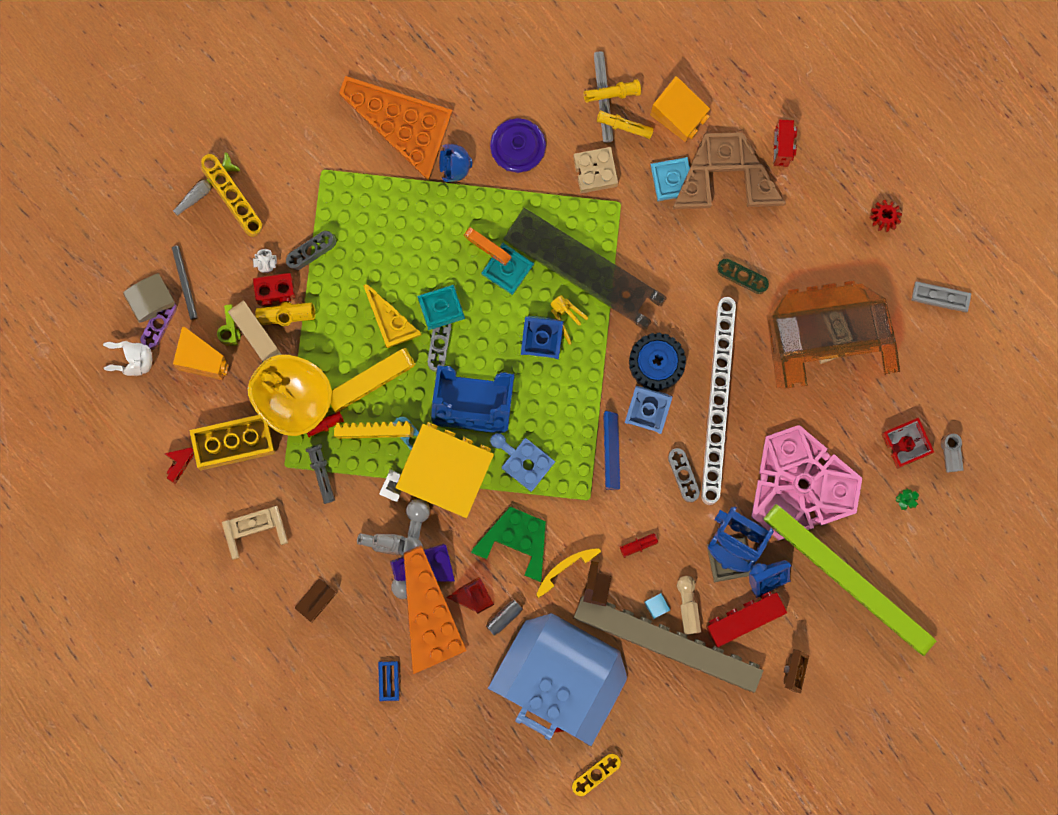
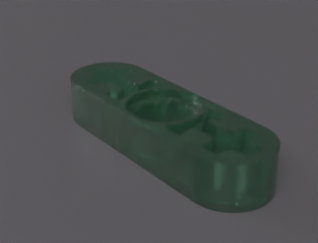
M730 259L721 260L717 266V272L720 276L756 294H763L769 287V281L766 277ZM725 264H728L729 269L733 271L735 267L738 268L734 274V277L731 276L733 272L729 270L723 272V267H721V265L725 266ZM739 272H746L748 279L740 281L737 276ZM752 276H754L755 278L753 279V281L757 283L760 280L763 281L762 285L765 286V288L761 287L760 289H757L756 283L752 282L751 286L748 285V283L750 282Z

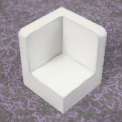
M389 470L379 494L397 502L401 490L396 489L395 486L401 474Z

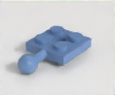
M500 433L494 434L490 439L491 445L494 448H502L510 455L501 469L530 492L533 491L555 463L552 458L526 438L516 450L506 443L505 437ZM525 460L533 462L534 467L532 470H525L523 468Z

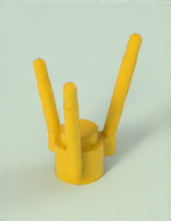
M562 295L558 296L550 304L553 308L551 312L558 320H561L559 313L561 315L567 313L580 326L581 322L569 310L570 308L582 318L588 320V317ZM563 324V335L568 344L571 345L572 342Z

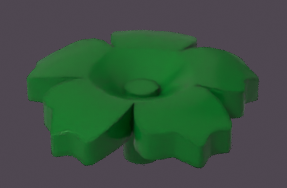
M905 489L902 491L903 494L900 493L896 497V502L899 503L901 510L906 511L908 506L911 509L916 508L918 505L916 500H918L919 494L917 491L912 492L910 489Z

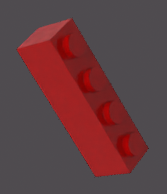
M769 591L760 596L762 600L756 603L754 600L743 604L744 609L737 611L735 608L727 612V617L721 620L719 617L708 621L710 625L706 629L715 647L718 648L787 614L778 593L772 594Z

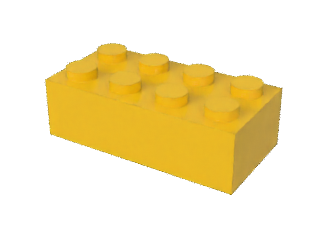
M259 415L189 430L197 468L200 471L276 454L270 426Z

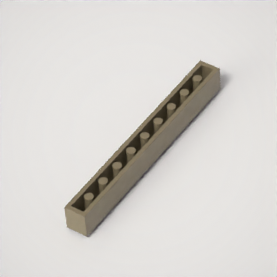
M582 596L573 619L755 693L763 670L759 669L760 665L749 661V664L741 661V657L734 654L727 656L723 654L724 650L714 646L712 649L705 647L706 643L695 639L694 642L688 640V635L678 631L676 634L669 632L670 628L659 624L658 627L652 625V621L645 617L635 618L633 617L634 613L628 610L618 611L615 609L616 606L607 602L606 606L583 602L584 596Z

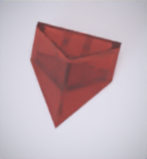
M480 577L465 584L446 597L475 611L477 614L494 605Z

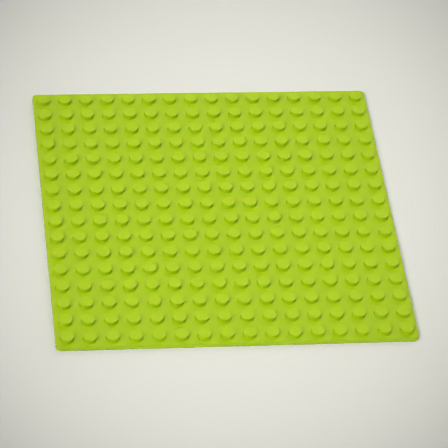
M322 170L313 237L323 231H329L335 235L337 242L334 248L309 264L305 303L314 304L315 319L302 321L298 357L308 360L320 368L327 376L333 390L397 351L406 348L416 363L413 368L339 412L344 423L350 425L352 423L359 425L360 422L365 425L367 422L373 425L375 422L379 424L386 422L389 424L399 417H405L419 432L422 424L432 423V401L437 372L430 370L427 361L433 329L428 330L417 296L454 285L465 319L451 323L445 366L452 367L456 371V377L494 381L495 376L503 372L514 374L508 430L500 434L505 437L506 443L515 450L525 438L552 458L555 463L533 491L530 492L501 469L510 455L502 448L497 449L491 445L490 439L496 433L438 426L437 430L444 433L446 429L456 433L455 438L462 440L465 437L474 441L472 445L480 448L482 444L491 448L490 453H493L494 456L480 489L589 500L591 497L621 204L617 201ZM469 227L500 247L504 243L534 263V266L513 296L481 275L492 257L464 237V233ZM325 237V240H326V241H325L324 243H326V244L329 243V242H328V239H329L328 237ZM315 246L311 248V255L315 253ZM367 284L373 288L398 313L404 316L410 324L421 332V336L387 348L363 285ZM562 295L565 299H568L588 317V320H585L570 308L569 310L581 322L579 326L567 313L564 315L559 313L572 342L569 345L562 332L559 360L550 357L521 355L525 316L556 319L551 312L553 308L550 304L558 296ZM448 325L441 326L440 333H435V335H443L444 327H448ZM437 339L434 342V347L437 349H442L445 346V342L442 339ZM436 353L435 361H431L434 367L442 363L439 362V354L443 356L444 353ZM331 405L325 417L335 413ZM336 426L329 428L327 432L322 431L310 438L307 433L298 436H288L285 466L294 469L314 471V469L310 468V457L305 449L322 444L321 450L324 459L327 461L325 466L327 472L386 479L389 470L399 474L402 473L411 452L400 437L338 439L334 437V428ZM417 436L409 438L410 445H414ZM531 460L523 462L525 470L533 469L534 464Z

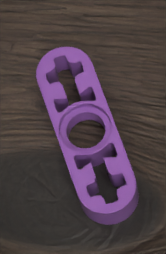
M176 303L171 310H166L165 315L168 316L167 319L158 314L159 312H157V317L150 319L141 336V343L143 345H147L145 339L150 338L153 334L149 331L150 329L159 333V335L154 334L152 339L155 342L147 346L153 350L159 345L176 312ZM156 319L164 321L162 328L156 329L153 326Z

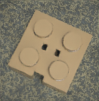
M611 147L574 154L573 159L576 172H579V169L581 171V175H578L580 194L618 186Z

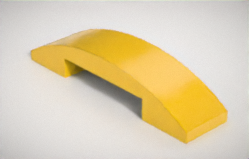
M598 548L581 551L560 562L541 583L536 594L537 598L539 599L554 588L550 580L579 559L584 564L588 563L599 555L601 550Z

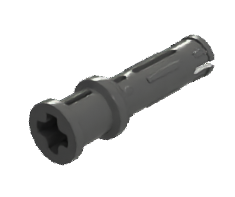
M322 444L310 446L305 450L310 457V468L315 471L323 503L326 504L335 501L325 468L327 461L322 454Z

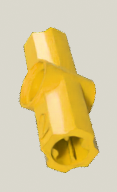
M283 302L279 306L256 308L255 314L256 319L261 325L279 324L281 326H289L291 322L314 320L315 307L312 303L292 304Z

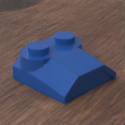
M525 316L521 355L550 357L559 360L563 321L553 318Z
M784 560L769 565L757 563L751 567L749 583L756 598L791 581V564L788 561Z

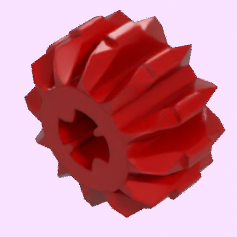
M883 200L882 204L877 202L875 204L876 208L871 209L873 215L869 218L870 220H875L872 224L873 227L877 224L879 225L878 231H881L883 227L885 232H889L890 228L895 230L897 228L896 224L901 223L899 218L902 216V213L897 212L900 207L896 206L894 208L893 201L889 205L886 200ZM883 214H888L889 218H883Z

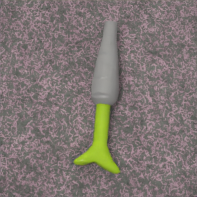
M225 152L222 166L226 172H239L240 169L231 163L229 154ZM208 179L199 181L173 212L178 216L206 196L212 188Z

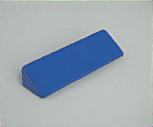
M605 411L603 414L605 489L619 490L618 414Z

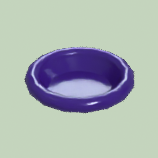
M515 118L505 121L496 128L491 137L490 149L492 157L499 166L510 172L521 173L530 171L540 163L545 154L546 142L544 134L537 125L526 119Z

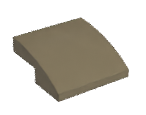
M159 273L136 283L123 292L139 323L157 317V312L174 307L175 304Z

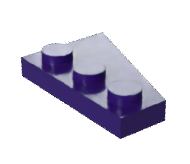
M441 544L424 550L436 580L455 581L447 546ZM404 557L390 561L394 579L396 581H406Z

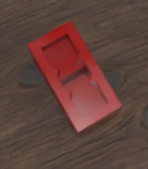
M291 273L253 278L257 304L269 306L272 305V302H291V299H295ZM282 285L289 287L286 293L279 292V288ZM263 288L270 289L269 294L266 296L260 295V291Z

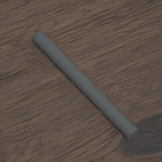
M173 246L172 252L190 320H195L198 317L179 246Z

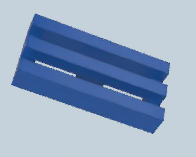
M398 661L378 662L379 701H399ZM393 665H394L395 697H391V669H390V666H393ZM383 666H386L387 697H383Z

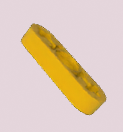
M615 754L606 755L573 782V792L578 796H584L619 769L621 765L620 758ZM609 757L611 759L615 758L617 760L615 762L616 767H608L606 770L609 771V773L606 775L605 771L603 770V768L599 766V764L602 763L603 766H605L606 764H608L607 759ZM594 769H599L602 773V777L598 781H594L591 778V772ZM587 775L589 781L594 785L590 787L588 783L584 787V792H577V782L584 783L586 779L583 777Z

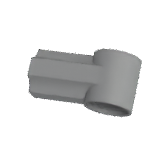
M957 434L944 436L941 440L946 472L963 471L962 440ZM949 438H952L955 441V446L953 448L948 446L947 442Z

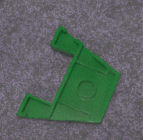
M509 507L472 549L471 554L487 560L494 542L500 543L531 556L532 558L524 576L541 582L546 521Z

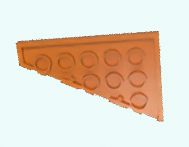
M345 76L339 95L421 175L430 180L452 110Z

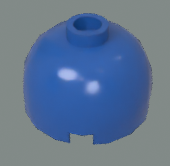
M443 145L442 147L445 150L440 151L439 157L440 172L444 171L445 175L442 179L445 182H455L464 179L469 169L472 168V158L469 157L468 152L460 145Z

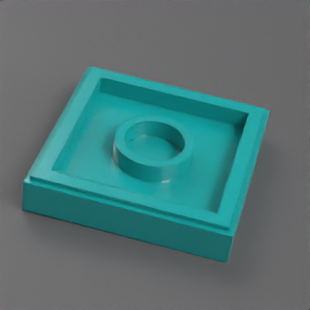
M502 243L500 248L506 251L512 258L505 266L492 257L481 275L513 296L534 266V263Z
M454 285L417 296L428 330L465 319Z

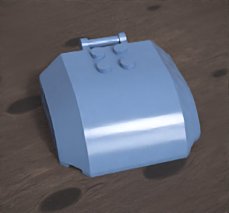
M551 613L524 622L490 683L488 690L521 706L522 709L515 722L518 724L523 723L545 736V739L550 741L558 727L583 741L588 746H592L628 677L619 650ZM527 710L551 723L550 728L548 729L526 717Z

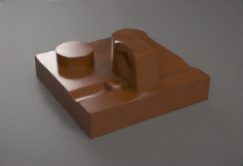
M793 649V653H790L788 658V665L790 666L785 665L784 668L785 676L783 682L785 688L801 694L809 661L808 654Z

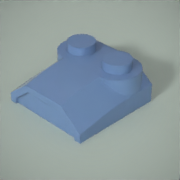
M636 386L625 423L662 434L672 396L649 388Z

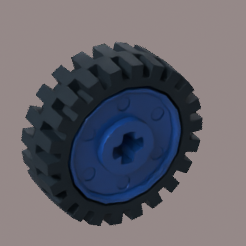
M651 333L642 337L633 346L629 356V368L633 378L642 387L660 391L670 388L682 377L686 365V356L681 344L675 338L670 337L668 334ZM655 358L662 360L660 366H657V363H653Z

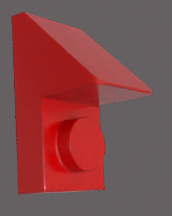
M191 447L165 453L167 457L176 462L167 471V479L174 484L177 483L194 457V450Z

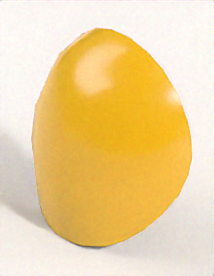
M276 355L265 360L255 370L249 381L248 396L255 411L268 426L281 434L298 436L308 433L323 420L331 404L332 389L327 376L315 364L296 356Z

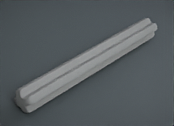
M595 52L594 62L597 89L605 88L608 85L604 52ZM609 98L599 100L600 110L611 114ZM601 123L603 142H612V126Z

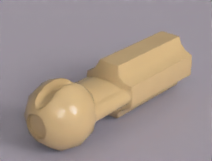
M682 576L677 581V589L682 597V604L680 606L684 634L701 632L698 605L694 600L693 593L696 583L690 576Z

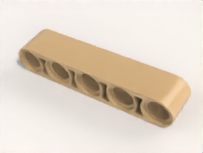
M244 300L228 311L263 362L273 356L282 355Z

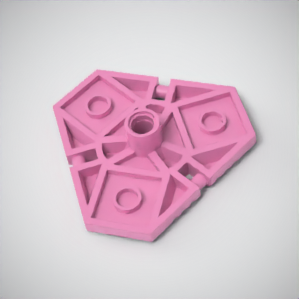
M800 425L765 437L759 470L761 476L760 480L757 481L751 518L769 531L772 527L763 518L777 504L807 530H810L815 525L820 524L822 526L856 514L862 477L836 455L833 454L831 456L827 453V448ZM821 457L826 461L824 466L818 462ZM768 476L774 477L773 483L767 482ZM804 479L807 481V489L799 487V480ZM814 511L816 517L811 519L809 513ZM773 529L774 532L772 536H774L778 541L784 539V537H782L777 531Z

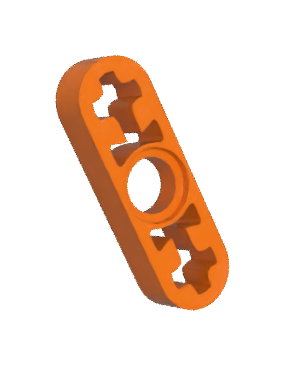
M471 227L464 233V237L501 264L506 266L512 258L506 251Z

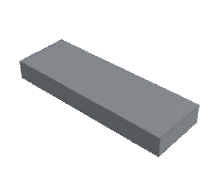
M915 282L911 301L967 313L971 293Z

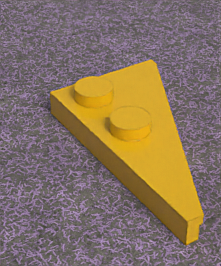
M367 284L363 285L387 348L421 336V332L410 324L404 316L398 313L373 288Z

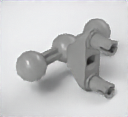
M414 499L408 503L406 514L411 521L407 538L395 534H375L372 536L360 533L357 537V544L372 547L375 552L404 557V552L418 546L423 548L419 535L422 522L427 520L430 515L429 504L422 499ZM394 579L391 584L393 594L399 599H407L406 581H396Z

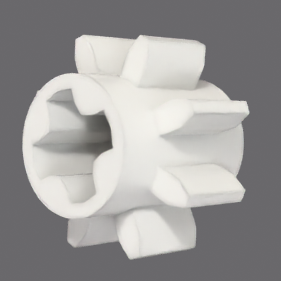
M262 249L255 254L253 265L258 267L260 272L269 273L273 268H276L277 256L272 255L270 250Z

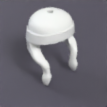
M128 341L120 343L106 342L103 344V346L110 349L123 347L126 360L129 362L127 367L111 364L104 367V370L122 371L126 376H139L150 371L153 360L151 349L147 345Z

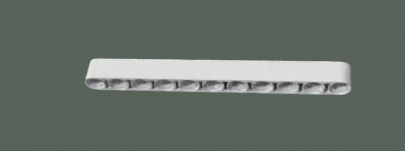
M724 297L720 300L716 312L701 499L707 505L715 504L720 498L736 309L735 301L730 297ZM727 303L731 306V310L724 311L721 305ZM727 322L730 328L723 330L720 327V323ZM721 340L726 341L728 348H720L718 342ZM717 360H725L726 367H719ZM722 378L725 381V385L718 386L715 383V379ZM714 397H721L723 399V404L716 405L714 403ZM712 416H720L722 423L715 424L712 421ZM717 434L720 437V442L713 443L710 436ZM716 453L719 460L717 462L710 461L709 454ZM714 472L717 475V480L710 481L707 474ZM707 491L715 493L716 497L714 500L706 498Z

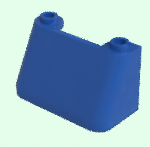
M437 366L432 401V423L442 427L494 433L506 432L509 424L514 374L503 372L497 374L494 381L456 377V371L452 367Z

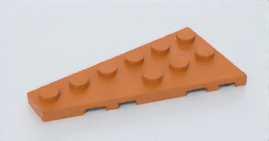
M422 546L403 553L413 674L467 651Z

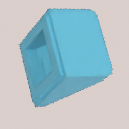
M661 593L644 602L653 619L670 611Z

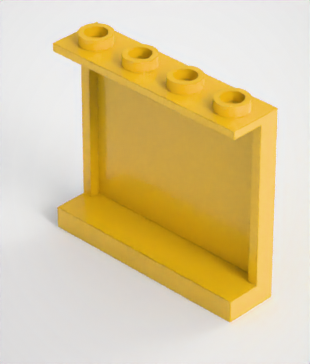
M427 422L426 425L422 424L395 488L467 518L494 454L490 453L491 448L482 444L480 448L472 445L474 441L465 437L462 440L455 438L456 433L445 429L444 433L437 430L438 426L430 422Z

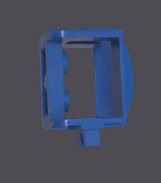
M735 506L731 507L728 513L720 510L714 520L721 525L708 545V550L721 564L723 569L729 568L738 572H749L761 556L774 531L772 528L768 531L737 513V507ZM729 525L732 530L744 534L752 542L759 543L756 551L725 533L726 526Z

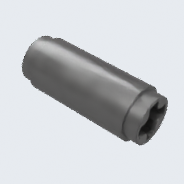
M515 600L510 601L488 622L486 627L494 636L497 633L499 634L521 613L522 607Z

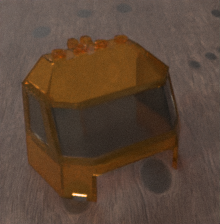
M855 280L844 282V286L837 287L836 283L822 285L821 289H818V286L806 287L804 292H799V288L787 290L788 294L782 295L767 315L777 388H793L794 383H801V387L808 386L804 362L880 351L884 375L890 374V372H900L897 344L887 300L861 283L856 284Z

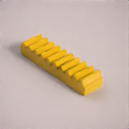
M400 421L397 424L394 422L389 424L386 422H382V424L375 422L374 425L370 422H367L366 425L362 422L359 425L356 423L351 425L348 423H344V425L337 423L334 428V437L338 439L414 437V428L408 421H405L404 424Z

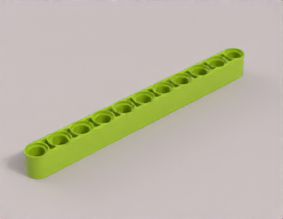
M775 504L763 518L768 525L922 656H925L937 642L928 632L780 506Z

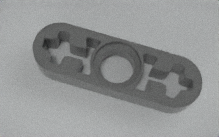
M329 231L319 233L289 253L286 257V264L293 270L302 269L334 248L337 242L335 235ZM325 237H328V238H329V239H328V242H329L328 244L324 243V242L326 241V240H325ZM310 246H315V253L313 255L307 254V249ZM295 257L298 258L296 265L294 264Z

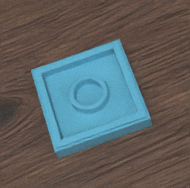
M688 157L650 164L657 202L677 198L690 169Z

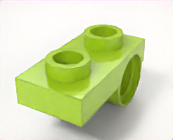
M232 304L224 305L226 325L218 329L217 337L223 345L236 346L238 345V340L241 339L240 329L236 328L235 321L228 313L233 308ZM230 331L232 333L231 337L227 340L222 339V334Z

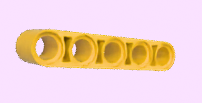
M212 154L205 155L201 160L203 173L245 233L250 237L258 236L262 229L261 220L217 157ZM211 160L215 166L213 168H206L204 163ZM222 176L226 179V182L218 184L215 178ZM234 192L237 197L234 200H230L226 197V194ZM244 207L248 213L246 215H239L237 209ZM250 223H256L258 225V230L251 231L249 230L248 225Z
M406 348L397 351L333 389L331 407L335 413L343 410L410 370L416 363Z

